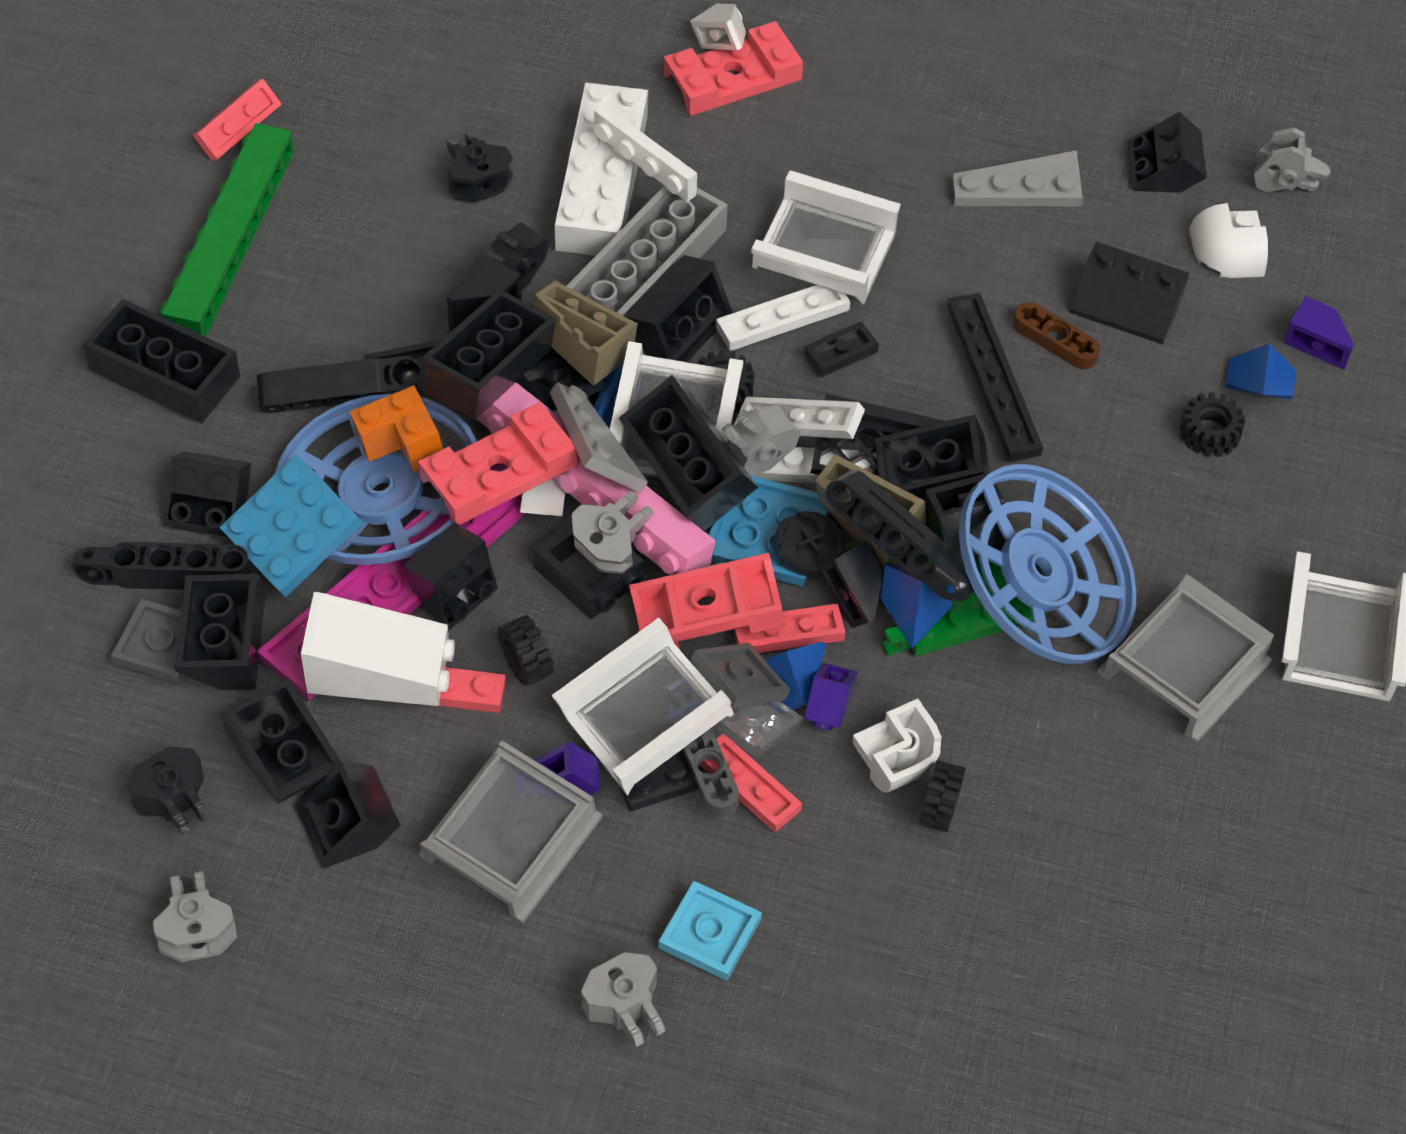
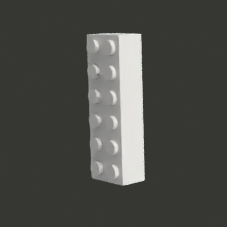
M585 83L555 222V251L596 256L627 224L638 165L630 159H625L618 150L597 137L594 133V111L604 104L644 133L648 116V90Z

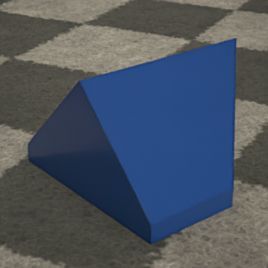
M1269 343L1229 359L1225 388L1292 400L1296 370Z
M885 563L880 598L909 645L913 648L952 608L953 601L941 598L928 585L912 577L900 565ZM947 585V592L954 593V588L951 585Z
M823 642L786 651L765 659L791 689L786 700L772 702L781 712L786 713L808 704L813 679L820 668L826 648Z

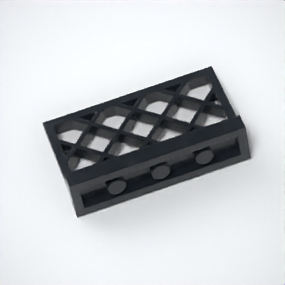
M826 394L824 398L826 401L859 402L865 411L853 439L839 438L834 441L828 437H816L810 474L820 475L826 465L820 464V458L832 451L833 454L853 464L866 459L875 470L872 474L879 477L877 460L872 455L876 453L875 445L867 448L858 436L867 434L877 438L944 422L945 420ZM849 441L860 452L850 459L839 448Z

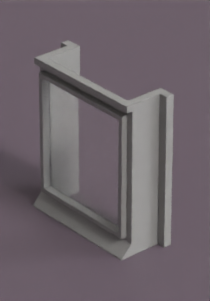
M1186 574L1179 586L1114 653L1109 655L1108 659L1099 667L1097 673L1109 681L1120 669L1190 719L1184 736L1196 744L1270 665L1272 658L1267 653L1274 634Z
M501 740L497 750L429 838L419 843L422 849L419 857L431 865L436 859H439L507 903L510 916L523 924L603 816L596 811L592 796Z

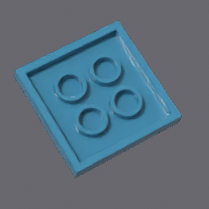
M296 454L220 528L235 545H239L247 551L249 560L280 593L287 597L364 522Z
M751 476L758 488L712 525L709 536L715 539L716 542L711 562L726 563L769 553L776 580L804 587L807 576H801L788 570L777 558L774 551L776 530L782 520L787 517L789 519L792 516H796L798 512H818L827 517L830 512L819 502L817 492Z

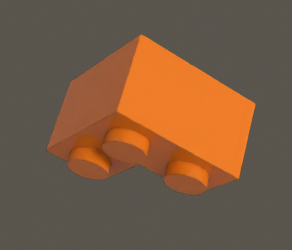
M415 386L349 411L357 439L369 462L402 449L410 467L415 473L419 471L418 461L443 450L439 432Z

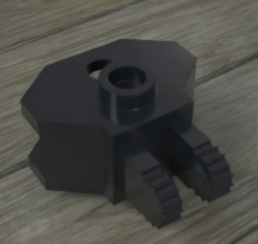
M473 132L465 134V147L461 148L454 138L446 141L449 154L453 159L448 168L449 191L454 199L478 202L506 190L513 178V173L508 167L512 162V155L507 147L486 144L484 140L479 141ZM486 184L489 185V188H488V189H485V190L481 189V188L485 187Z
M519 222L507 232L500 231L486 255L520 273L522 291L530 284L546 259L550 241L522 222Z
M167 747L134 767L126 787L132 796L131 805L138 815L164 817L167 822L171 820L182 835L190 831L189 823L185 816L182 815L183 812L192 808L194 814L202 823L210 819L206 806L198 796L205 777L201 760L193 748ZM157 764L166 765L157 773L153 771Z

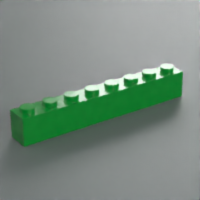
M255 123L250 134L245 135L242 142V151L239 157L233 159L231 173L227 181L224 180L221 183L219 197L216 203L211 204L204 228H199L197 232L196 244L192 252L189 251L185 256L184 269L180 276L175 277L172 284V293L168 301H164L161 305L160 316L207 337L295 153L292 131Z

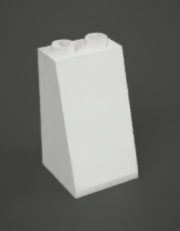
M314 592L301 651L307 693L439 706L441 692L447 693L450 674L449 671L445 670L446 661H453L455 640L449 639L447 624L325 593Z

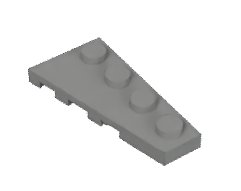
M1077 150L953 173L952 191L954 206L1081 207L1083 195Z
M557 382L549 393L584 467L641 493L648 481L591 405L587 395L576 386L571 385L569 388Z

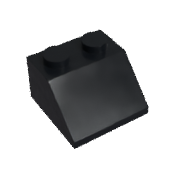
M340 761L295 806L321 866L327 868L377 849L401 826L377 772L372 765Z

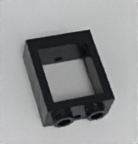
M572 519L533 547L534 569L590 620L601 612L609 611L614 606L616 600L625 593H631L629 585L640 583L643 580V559L632 550L633 565L623 574H611L592 590L562 564L564 560L577 551L574 542Z

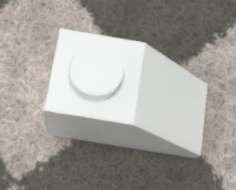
M717 3L690 21L701 49L738 51L743 46L746 30L742 23V15L735 4Z

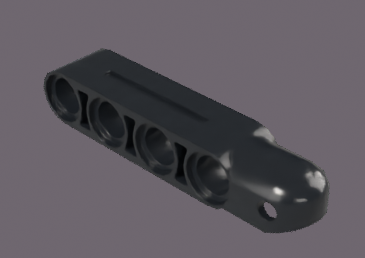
M399 356L260 373L256 376L259 411L276 413L334 406L370 395L394 394L411 386H415L418 391L421 364L413 357Z
M851 470L827 486L826 499L830 506L912 577L923 581L943 599L957 602L969 599L974 589L966 574L964 565L952 556L950 547L866 474L859 470ZM951 585L954 588V593H948L946 586Z
M122 542L113 547L81 548L75 553L72 564L74 573L91 585H118L127 589L184 590L186 575L251 574L247 551L243 547L233 544ZM91 570L98 571L97 575L93 577L89 576L88 572Z

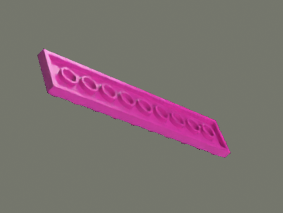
M495 464L490 467L491 470L498 472L508 468L504 464ZM523 493L462 523L461 526L485 540L486 547L490 546L527 514L520 513ZM423 511L407 524L404 530L419 523L430 512ZM440 514L426 529L408 538L409 544L411 545L423 540L439 530L451 519L450 515ZM394 543L383 545L374 553H384L396 550ZM415 555L389 563L359 565L325 594L409 615L422 604L411 590L404 565ZM311 606L257 651L261 662L283 680L289 678L296 691L308 701L317 695L307 693L301 658Z

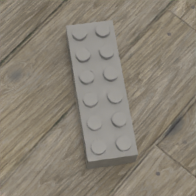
M664 185L580 271L567 287L625 316L683 255L701 258L721 237L727 227L728 204L697 188L696 196L686 202L677 194L671 193Z

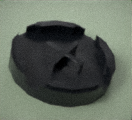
M802 511L796 513V516H792L789 519L787 517L782 520L775 533L774 551L778 560L788 570L801 576L816 577L822 575L818 568L820 564L844 550L845 538L842 532L840 534V531L836 528L837 524L831 518L818 512Z

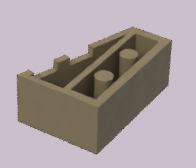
M557 281L552 282L535 294L534 308L556 319L551 347L593 386L624 363L628 341L635 342L638 323Z
M834 454L816 479L819 502L858 543L867 541L868 545L876 552L878 562L883 570L885 563L897 564L830 506L826 499V488L832 481L846 472L859 470L923 524L926 523L924 500Z

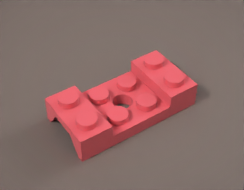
M776 21L749 29L748 39L744 40L742 48L738 51L714 49L697 55L693 48H689L664 56V76L666 78L673 76L679 85L689 116L802 80L803 61ZM735 70L738 71L739 74L733 75L732 73L727 71Z
M538 402L511 415L509 426L455 453L450 447H447L418 461L421 481L423 483L431 482L445 501L452 522L461 525L577 466L578 461L577 450L573 442L542 403ZM495 464H504L508 467L501 472L490 469Z
M769 553L629 585L639 631L657 618H660L667 626L674 644L679 649V641L748 625L751 634L786 626ZM710 596L715 598L709 605L697 604L703 597Z

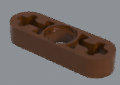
M1027 302L1017 307L1013 322L1017 332L1076 368L1090 369L1096 365L1100 352V345L1097 340L1036 303ZM1058 331L1065 338L1054 340L1048 336V333Z

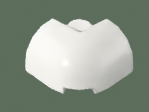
M1228 203L1209 207L1193 219L1189 233L1194 255L1199 264L1204 262L1209 268L1221 272L1219 277H1264L1268 258V240L1266 226L1261 227L1257 210L1229 211Z
M917 698L886 712L885 721L854 734L852 743L871 770V781L879 790L886 793L921 778L931 770L940 755L942 737L937 725Z

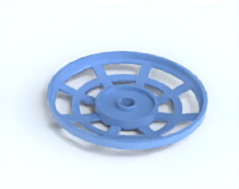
M391 394L370 395L350 400L329 409L302 428L287 445L279 459L275 474L297 454L322 480L326 477L338 482L340 499L364 522L326 558L328 560L344 564L373 565L405 559L418 554L453 524L452 519H450L439 530L423 540L410 545L408 538L426 529L440 514L450 515L445 501L441 496L438 500L422 497L424 483L420 479L419 471L413 472L402 449L399 452L395 451L369 462L357 439L349 411ZM420 397L430 417L453 430L466 447L477 442L470 427L456 413L444 405ZM350 420L355 437L335 447L323 460L305 451L323 433L340 423ZM357 448L360 449L362 456L354 460L345 470L333 466L349 452ZM384 483L389 485L388 488H386L383 491L373 490L374 487L379 484ZM414 509L430 512L419 523L404 530L400 519L407 516ZM368 524H387L390 532L389 536L383 537L359 536ZM394 543L396 550L374 554L343 553L351 544L358 546H382Z
M1014 464L1001 467L983 477L971 489L964 501L959 523V542L966 574L985 610L1013 640L1032 653L1051 661L1064 664H1083L1095 661L1114 650L1125 639L1133 623L1137 591L1129 554L1110 518L1082 488L1066 477L1046 468L1035 465ZM1009 480L1034 483L1031 502L1012 501L1001 505L993 485ZM1047 488L1069 501L1084 515L1089 523L1075 532L1065 520L1053 511L1045 508ZM983 492L991 513L982 524L979 539L970 534V519L974 502ZM1013 513L1029 514L1028 528L1015 533L1006 515ZM1045 520L1055 527L1067 540L1061 543L1056 537L1042 530V521ZM995 523L1006 540L1001 552L988 546L990 532ZM1097 534L1104 543L1111 558L1118 586L1099 583L1095 564L1085 546V543ZM972 551L979 555V562L981 565L983 576L986 580V583L990 591L993 594L992 597L986 589L981 579V576L977 570ZM1074 551L1081 561L1086 580L1077 578L1075 564L1070 556ZM988 560L1001 566L1007 583L1001 590L997 587L992 576ZM1035 564L1041 568L1043 575L1037 571ZM1075 592L1087 595L1086 606L1080 618L1067 604ZM1016 596L1029 606L1033 622L1016 611L1009 604V601ZM1099 597L1118 600L1115 624L1105 640L1088 626L1097 613ZM1000 608H1003L1017 623L1034 632L1038 642L1016 627ZM1056 610L1070 626L1048 628L1044 612ZM1079 634L1095 647V649L1088 653L1071 655L1053 650L1050 638L1064 639Z

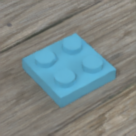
M693 881L658 942V949L728 981L762 919V912Z

